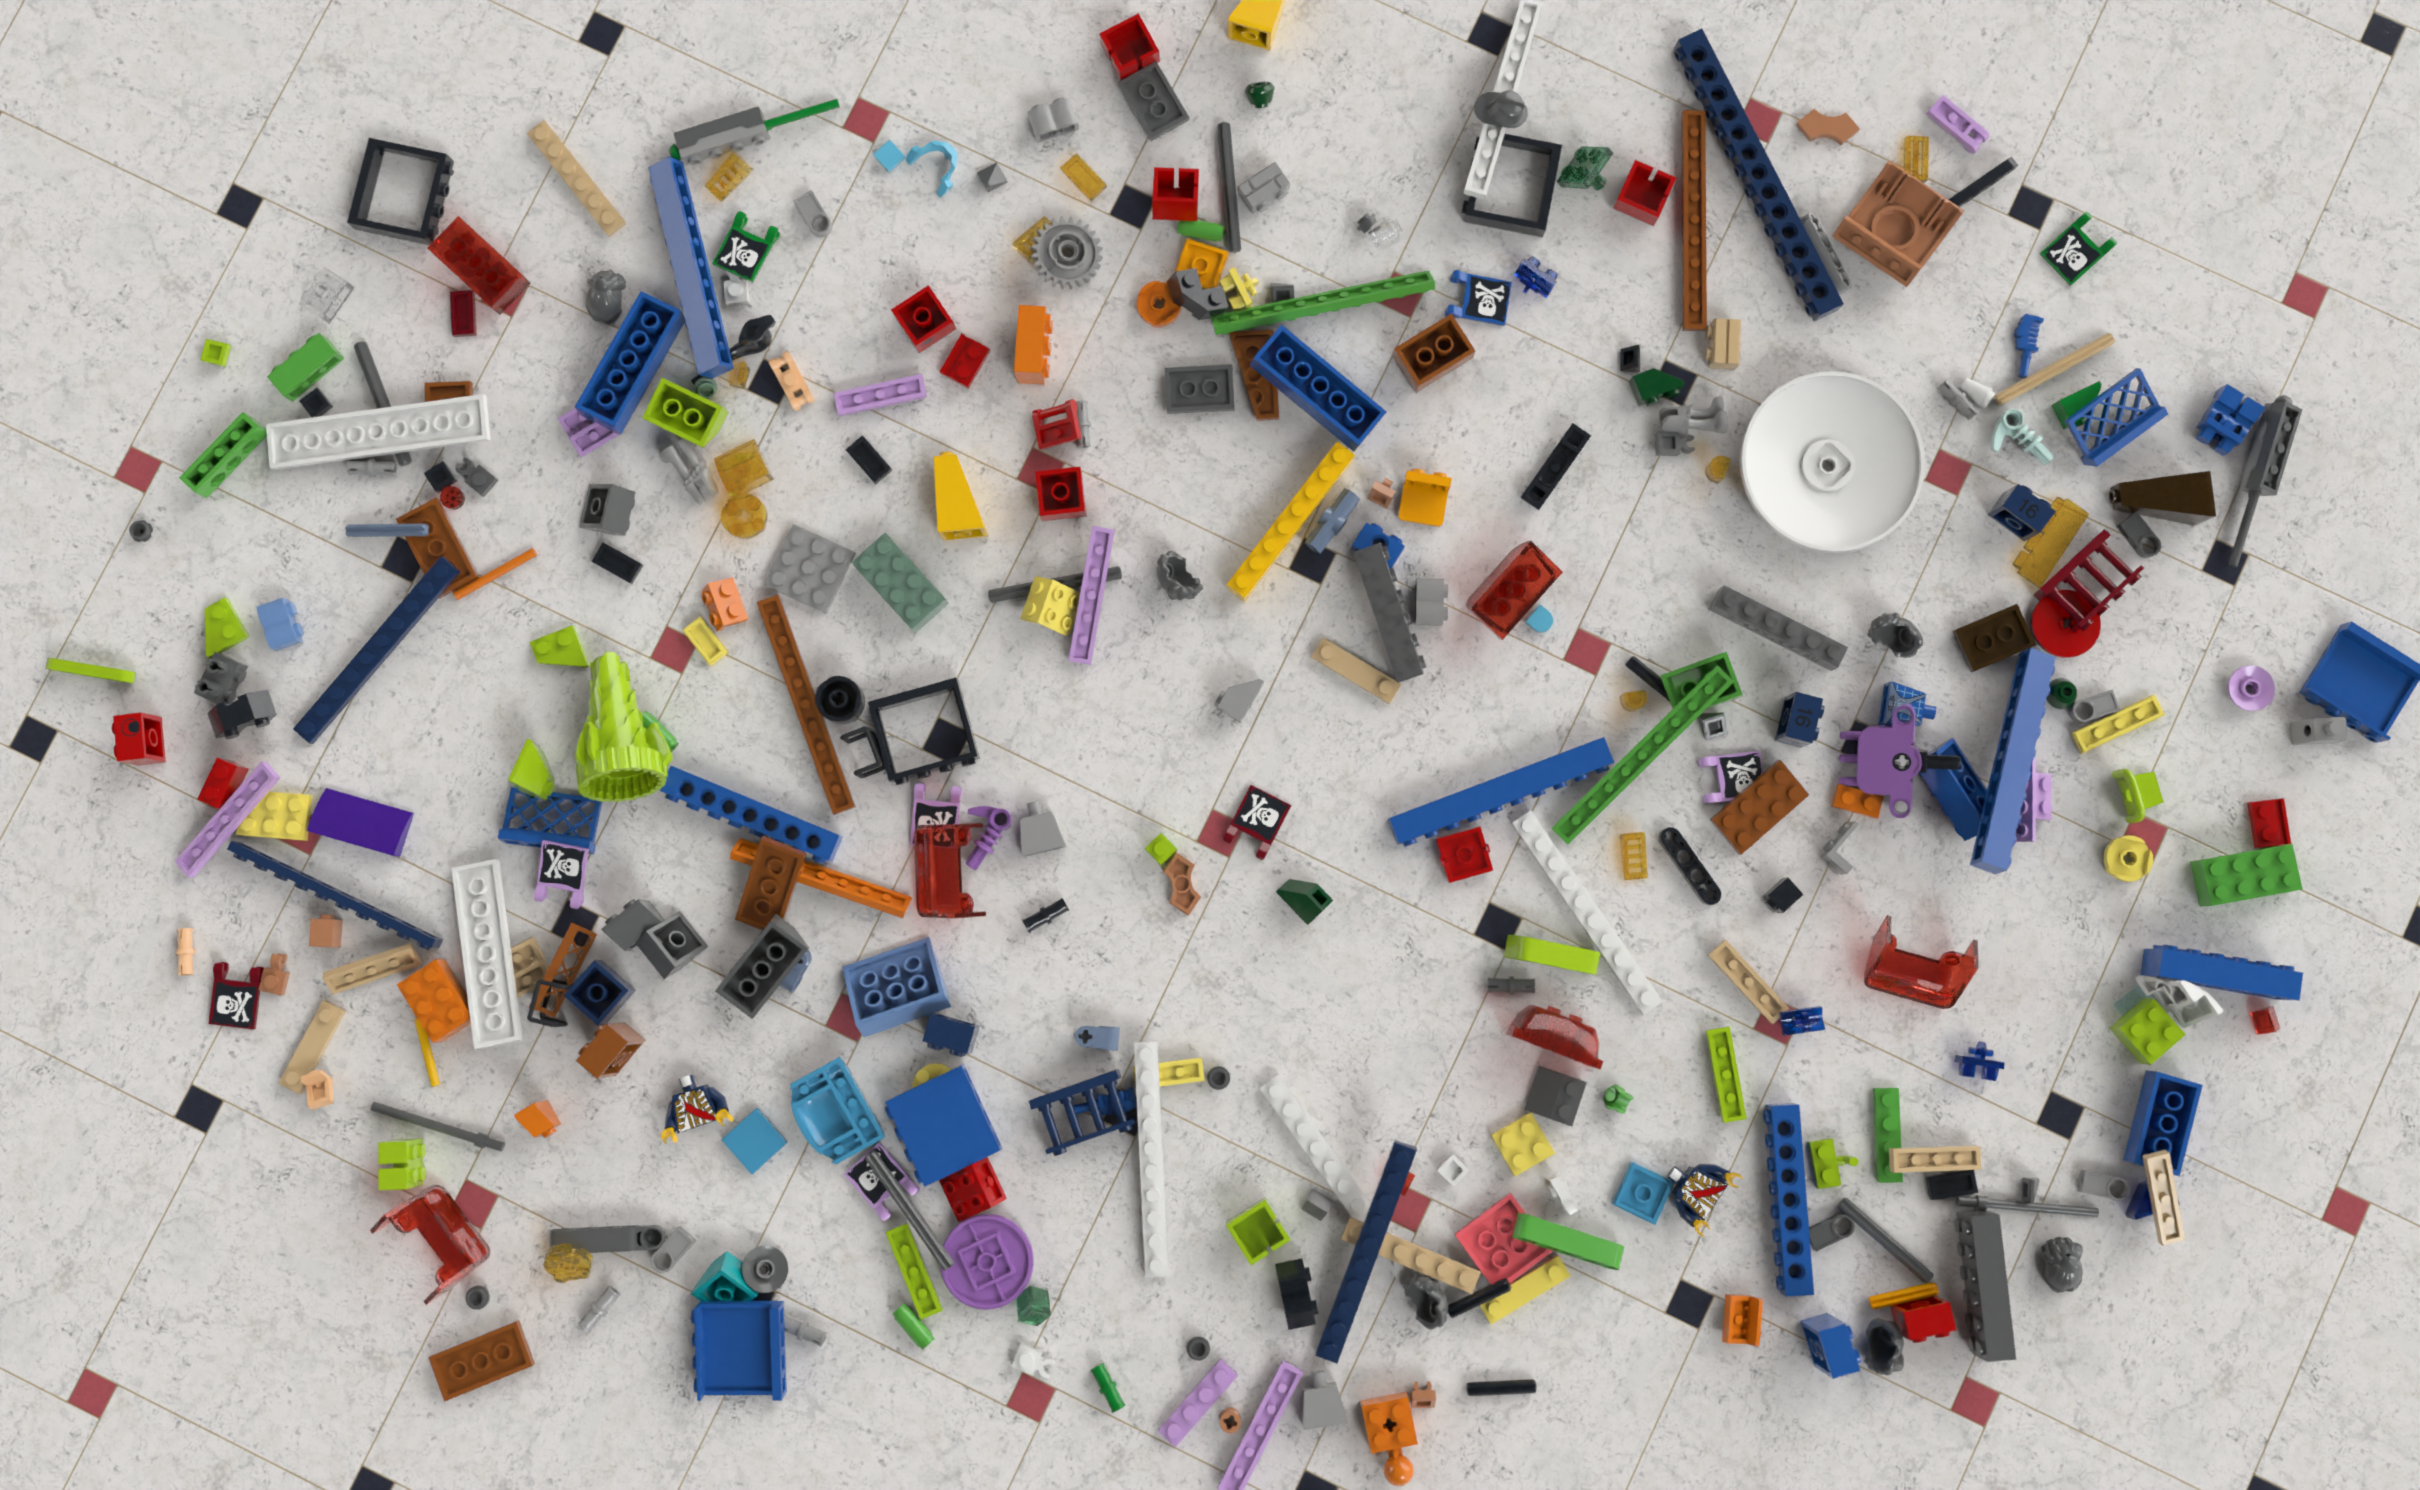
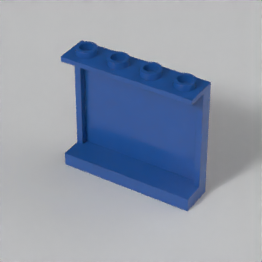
M2351 621L2340 625L2299 693L2305 696L2307 702L2324 708L2325 713L2332 717H2345L2346 726L2353 730H2359L2365 734L2364 737L2374 743L2388 741L2391 737L2386 734L2420 681V664Z
M964 1064L885 1101L887 1104L884 1107L885 1112L890 1120H894L897 1126L894 1128L895 1134L899 1141L903 1140L907 1148L904 1149L906 1158L909 1162L913 1161L916 1168L914 1175L918 1183H923L924 1187L1003 1149Z
M700 1301L691 1312V1323L695 1324V1332L692 1334V1346L695 1347L696 1355L693 1357V1369L696 1370L693 1389L694 1392H697V1401H701L704 1395H772V1401H782L787 1392L784 1301Z

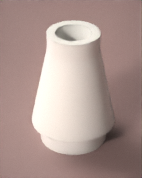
M1967 378L1959 388L1978 407L1982 406L1983 408H1986L1996 395L1992 391L1993 388L1973 381L1970 378Z

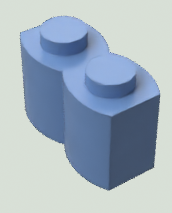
M280 598L256 607L271 650L279 651L303 642L302 636L304 631L300 623H296L295 615L297 610L292 601Z

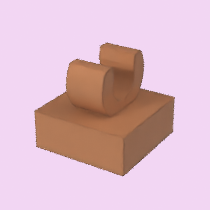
M1387 478L1384 479L1382 484L1375 481L1367 499L1388 509L1396 492L1391 489L1393 481Z
M1418 1381L1414 1382L1411 1393V1408H1435L1436 1390H1431L1432 1384L1430 1381H1427L1426 1390H1420L1418 1388Z

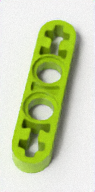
M49 657L45 669L131 684H134L136 672Z

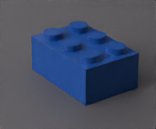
M1828 1313L1800 1321L1814 1366L1832 1379L1861 1371L1858 1364L1861 1363V1358L1858 1350L1853 1348L1851 1340L1854 1339L1849 1325Z

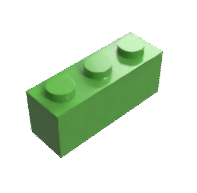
M318 333L308 338L306 344L299 350L293 351L285 362L275 366L267 378L285 398L293 402L340 363L344 357L326 337Z

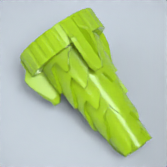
M605 652L603 656H599L593 662H590L592 680L588 681L590 694L588 716L575 749V759L578 761L576 764L577 785L579 793L591 800L603 802L634 800L651 795L665 785L666 777H668L667 766L673 760V755L664 735L659 730L658 723H651L647 730L644 728L642 713L637 707L636 691L631 689L627 663L621 661L620 656L616 655L615 652Z

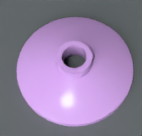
M2249 665L2237 669L2231 675L2228 682V693L2233 703L2239 708L2246 711H2257L2270 704L2275 694V684L2271 675L2266 670L2258 666ZM2246 685L2250 687V689H2251L2250 693H2247V692H2246V690H2245V686H2246Z

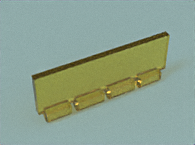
M2056 497L2051 505V508L2056 511L2055 516H2052L2040 534L2028 539L2023 548L2029 554L2021 550L2012 563L2014 567L2019 569L2017 571L2019 575L2038 588L2042 587L2089 515L2088 512L2068 498L2063 500L2060 497Z

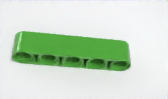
M1522 1213L1517 1214L1512 1234L1513 1238L1608 1269H1620L1624 1246Z

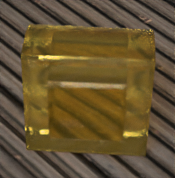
M1725 456L1713 458L1705 468V475L1708 480L1716 484L1720 483L1725 477L1731 462L1730 458Z
M1639 690L1623 693L1620 696L1622 707L1629 712L1639 710L1647 702L1646 691Z

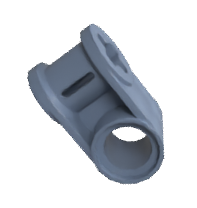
M809 950L801 958L803 962L797 963L779 986L791 993L796 990L812 960Z
M1082 1026L1076 1031L1075 1040L1082 1047L1118 1051L1120 1028ZM1084 1030H1088V1034L1092 1035V1039H1089L1087 1043H1083V1039L1079 1038V1034H1083Z

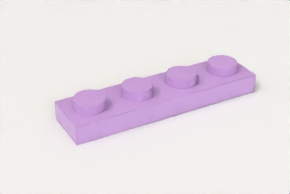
M919 374L834 393L838 415L841 417L927 398L923 375Z
M1220 1358L1161 1425L1158 1432L1176 1447L1236 1379L1238 1374Z

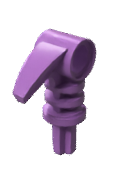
M978 806L968 809L967 814L987 819V824L984 827L986 832L984 834L980 833L982 836L980 841L977 839L973 841L976 847L966 861V865L973 870L978 869L988 853H994L991 847L993 844L998 845L996 840L998 837L1002 838L1001 832L1011 827L1013 818L1005 809L989 806ZM1001 813L1006 814V824L998 826L995 821L997 815Z

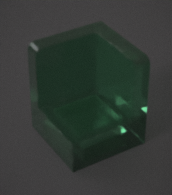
M1028 1286L1016 1298L1018 1322L1038 1327L1051 1316L1049 1293L1047 1290Z

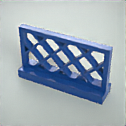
M2136 368L2067 418L2065 423L2083 454L2080 457L2083 464L2097 467L2166 417L2168 412L2164 406L2159 405L2141 369ZM2135 377L2139 382L2137 392L2129 390L2131 380ZM2116 391L2122 392L2119 405L2111 403L2113 393ZM2128 393L2136 394L2133 408L2125 406ZM2142 396H2146L2150 403L2144 410L2139 409ZM2098 404L2104 405L2101 418L2093 417L2094 409ZM2110 406L2118 408L2115 421L2107 419ZM2124 409L2132 410L2130 420L2126 423L2121 422ZM2081 417L2086 418L2083 431H2079L2074 423ZM2092 419L2100 421L2097 434L2089 433ZM2106 422L2114 423L2112 433L2104 436L2103 432ZM2088 435L2095 436L2094 446L2088 450L2086 446Z
M511 787L502 830L499 829L498 839L504 844L541 848L542 841L546 840L588 848V854L594 855L596 848L594 842L603 801L591 800L579 795L553 792L547 797L552 804L540 811L535 804L539 798L534 797L532 799L530 795ZM516 794L526 795L529 801L518 808L515 804ZM564 800H570L574 807L563 814L557 805ZM587 803H595L594 812L586 817L580 808ZM533 805L538 814L527 821L521 812ZM553 808H556L561 816L552 823H549L544 815ZM578 810L584 819L572 826L567 817ZM519 814L525 823L517 829L509 828L511 819ZM542 817L548 826L541 831H534L531 824ZM564 820L570 829L563 834H557L553 827ZM587 822L590 827L589 837H581L575 830Z

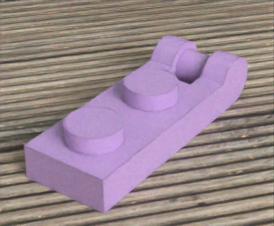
M1944 95L1926 113L1927 116L1963 144L1969 153H1976L1980 143L1985 142L1990 136L1982 126ZM1970 131L1975 136L1973 139L1967 135Z

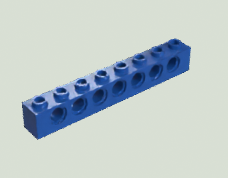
M670 766L665 785L660 789L661 792L666 793V799L678 803L679 799L687 802L686 807L698 812L700 808L707 810V816L720 820L721 817L729 819L728 824L739 829H741L742 825L750 828L749 833L762 838L763 834L770 836L775 841L789 844L795 849L813 854L812 859L825 864L826 860L833 862L843 839V836L674 766ZM687 784H691L693 791L690 795L685 796L683 789ZM711 792L714 800L711 804L706 805L704 797L707 793ZM733 801L735 809L733 812L727 813L725 806L728 802ZM750 810H754L756 813V818L752 822H748L746 819V814ZM774 818L777 821V827L773 831H769L767 823L770 819ZM796 827L798 836L791 840L788 837V831ZM817 836L819 838V845L812 849L809 846V840L811 837Z
M1795 1103L1766 1105V1110L1763 1111L1764 1123L1768 1126V1134H1765V1144L1770 1152V1157H1767V1168L1769 1172L1771 1171L1772 1181H1769V1193L1773 1195L1774 1204L1770 1206L1772 1219H1775L1772 1237L1774 1243L1777 1244V1252H1774V1262L1779 1270V1276H1776V1287L1784 1296L1814 1295L1800 1106ZM1781 1122H1785L1787 1130L1784 1134L1780 1135L1777 1127ZM1786 1145L1789 1150L1788 1155L1785 1158H1781L1779 1150L1782 1146ZM1788 1169L1790 1171V1178L1783 1182L1781 1173ZM1790 1193L1792 1201L1790 1204L1784 1205L1783 1197L1785 1194ZM1788 1217H1793L1794 1225L1786 1229L1785 1220ZM1794 1240L1796 1248L1793 1252H1788L1786 1246L1788 1242ZM1796 1264L1798 1271L1794 1276H1790L1788 1269L1791 1265Z

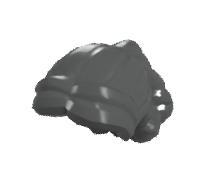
M601 270L587 281L590 289L586 295V308L594 321L613 323L622 313L621 290L626 288V280L622 275L616 274L612 270Z
M1168 551L1166 554L1160 555L1157 561V576L1161 587L1166 590L1168 597L1171 600L1177 599L1180 601L1183 599H1194L1203 590V586L1200 584L1199 578H1193L1192 574L1187 572L1186 558L1174 551Z
M1883 613L1882 616H1878L1871 621L1867 636L1871 638L1873 643L1881 642L1889 647L1896 657H1913L1918 649L1923 646V637L1916 626L1908 619L1900 618L1898 613Z
M2056 1237L2054 1240H2047L2041 1246L2043 1251L2041 1257L2045 1260L2044 1278L2050 1289L2057 1293L2075 1291L2082 1282L2083 1268L2080 1262L2083 1253L2082 1245L2072 1242L2069 1237Z
M1414 1275L1403 1284L1405 1296L1412 1298V1302L1417 1307L1416 1320L1429 1330L1442 1327L1447 1321L1448 1299L1445 1292L1441 1289L1439 1281L1430 1276Z
M1882 1318L1873 1319L1866 1330L1868 1350L1865 1351L1866 1358L1864 1363L1867 1364L1869 1370L1879 1375L1889 1376L1892 1372L1902 1371L1904 1367V1357L1902 1354L1904 1340L1900 1328L1893 1321H1886Z

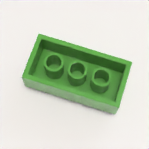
M2293 844L2190 861L2200 907L2303 890Z

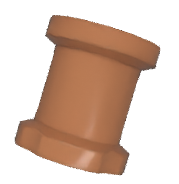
M1228 1407L1220 1414V1426L1226 1433H1234L1241 1426V1416L1238 1410L1233 1407ZM1230 1415L1234 1416V1421L1236 1422H1232L1231 1425H1228L1226 1419H1228Z

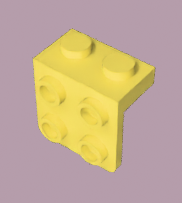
M1035 576L1020 619L1045 626L1062 635L1069 636L1076 619L1080 592L1053 579Z

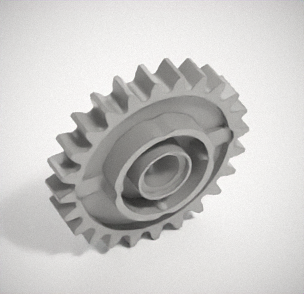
M1062 216L1059 223L1053 218L1051 226L1044 223V230L1038 229L1037 234L1039 237L1034 236L1033 242L1035 245H1032L1030 249L1036 253L1031 255V259L1037 260L1033 268H1040L1038 276L1045 275V283L1052 280V287L1059 283L1063 290L1067 284L1070 290H1072L1074 284L1081 288L1083 281L1087 284L1090 282L1089 276H1096L1095 270H1099L1101 267L1098 262L1103 259V256L1098 253L1102 251L1103 247L1097 246L1100 238H1093L1095 231L1088 232L1089 224L1082 227L1081 220L1079 219L1077 223H1073L1072 217L1069 218L1068 222H1065ZM1061 250H1069L1072 253V256L1065 257L1062 254Z

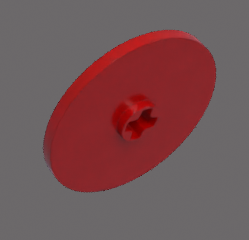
M2058 590L2084 616L2094 609L2077 591ZM2045 596L2037 603L2033 610L2031 630L2038 645L2047 653L2056 657L2072 658L2084 654L2093 647L2100 634L2101 620L2100 616L2095 614L2090 618L2093 623L2084 631L2078 629L2073 633L2071 629L2077 622L2052 598L2049 599ZM2066 619H2068V620H2069V623H2068V626H2069V627L2063 628V627H2062L2063 624H2064L2063 621L2066 620Z

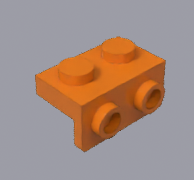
M733 577L708 583L702 589V601L708 607L710 623L715 626L717 632L722 631L727 626L743 623L748 620Z
M1725 1294L1722 1342L1728 1344H1749L1752 1346L1760 1345L1763 1312L1762 1298L1751 1295Z

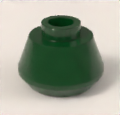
M1256 82L1247 85L1244 92L1250 104L1255 105V108H1265L1272 101L1275 87L1271 82Z
M2057 678L2050 682V693L2046 698L2048 703L2057 709H2066L2072 706L2077 698L2075 685L2064 678Z

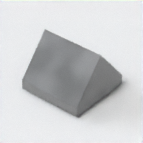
M1312 1189L1301 1210L1322 1221L1328 1213L1333 1200Z

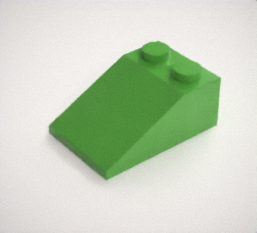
M1727 651L1660 675L1672 708L1689 694L1716 666L1720 667L1734 682L1708 708L1743 697Z

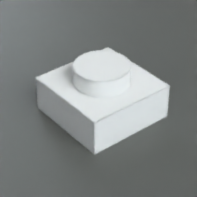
M1453 1153L1437 1169L1453 1187L1470 1171Z

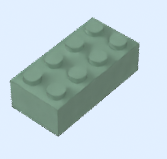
M886 533L880 536L851 562L914 633L918 632L949 604L944 596Z

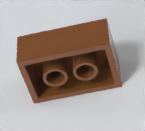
M1451 313L1394 348L1392 357L1415 393L1473 359L1476 351Z
M625 1022L602 1024L595 1031L593 1041L590 1044L586 1043L579 1050L578 1054L580 1056L576 1062L596 1079L616 1076L646 1040Z

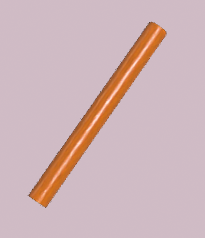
M534 548L527 550L453 592L454 597L459 600L536 557V551Z

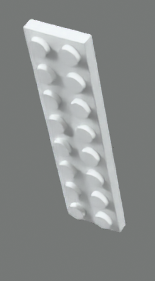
M493 859L451 868L474 1049L480 1050L523 1041L500 861Z

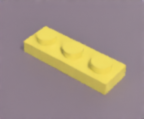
M1202 1057L1159 1063L1160 1087L1205 1081ZM1133 1066V1074H1134V1082H1135V1090H1136V1074H1135V1066Z

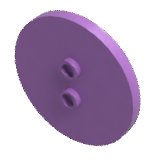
M979 1214L969 1217L959 1223L949 1233L943 1244V1247L954 1261V1265L948 1270L944 1271L940 1267L943 1281L950 1293L967 1306L985 1310L1003 1307L1014 1301L1025 1290L1032 1276L1034 1254L1030 1240L1019 1225L1004 1216Z

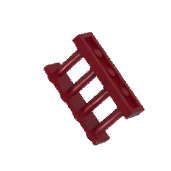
M2105 529L2033 594L2039 601L2045 596L2049 599L2052 598L2077 622L2071 629L2073 633L2078 629L2084 631L2093 623L2090 619L2095 614L2100 616L2110 607L2107 603L2111 599L2114 601L2119 599L2126 592L2123 588L2127 584L2132 586L2142 577L2139 574L2144 569L2142 565L2135 571H2132L2107 547L2108 544L2105 541L2111 535ZM2094 551L2097 554L2100 553L2126 579L2116 586L2091 562L2092 559L2089 555ZM2077 566L2081 569L2084 568L2110 594L2100 601L2075 577L2076 574L2073 570ZM2061 581L2065 584L2068 583L2094 609L2084 616L2058 591L2057 585Z

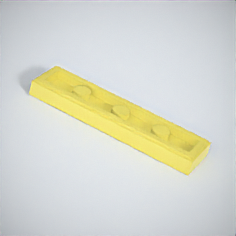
M2154 694L2070 733L2079 753L2082 754L2165 714Z

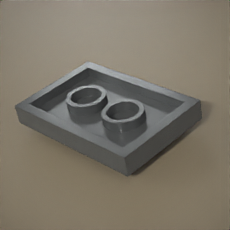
M1157 61L1117 82L1119 89L1150 141L1189 121L1187 112Z
M1232 364L1165 368L1167 414L1235 411Z

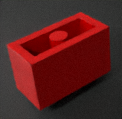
M217 757L197 800L220 809L243 783L249 768Z

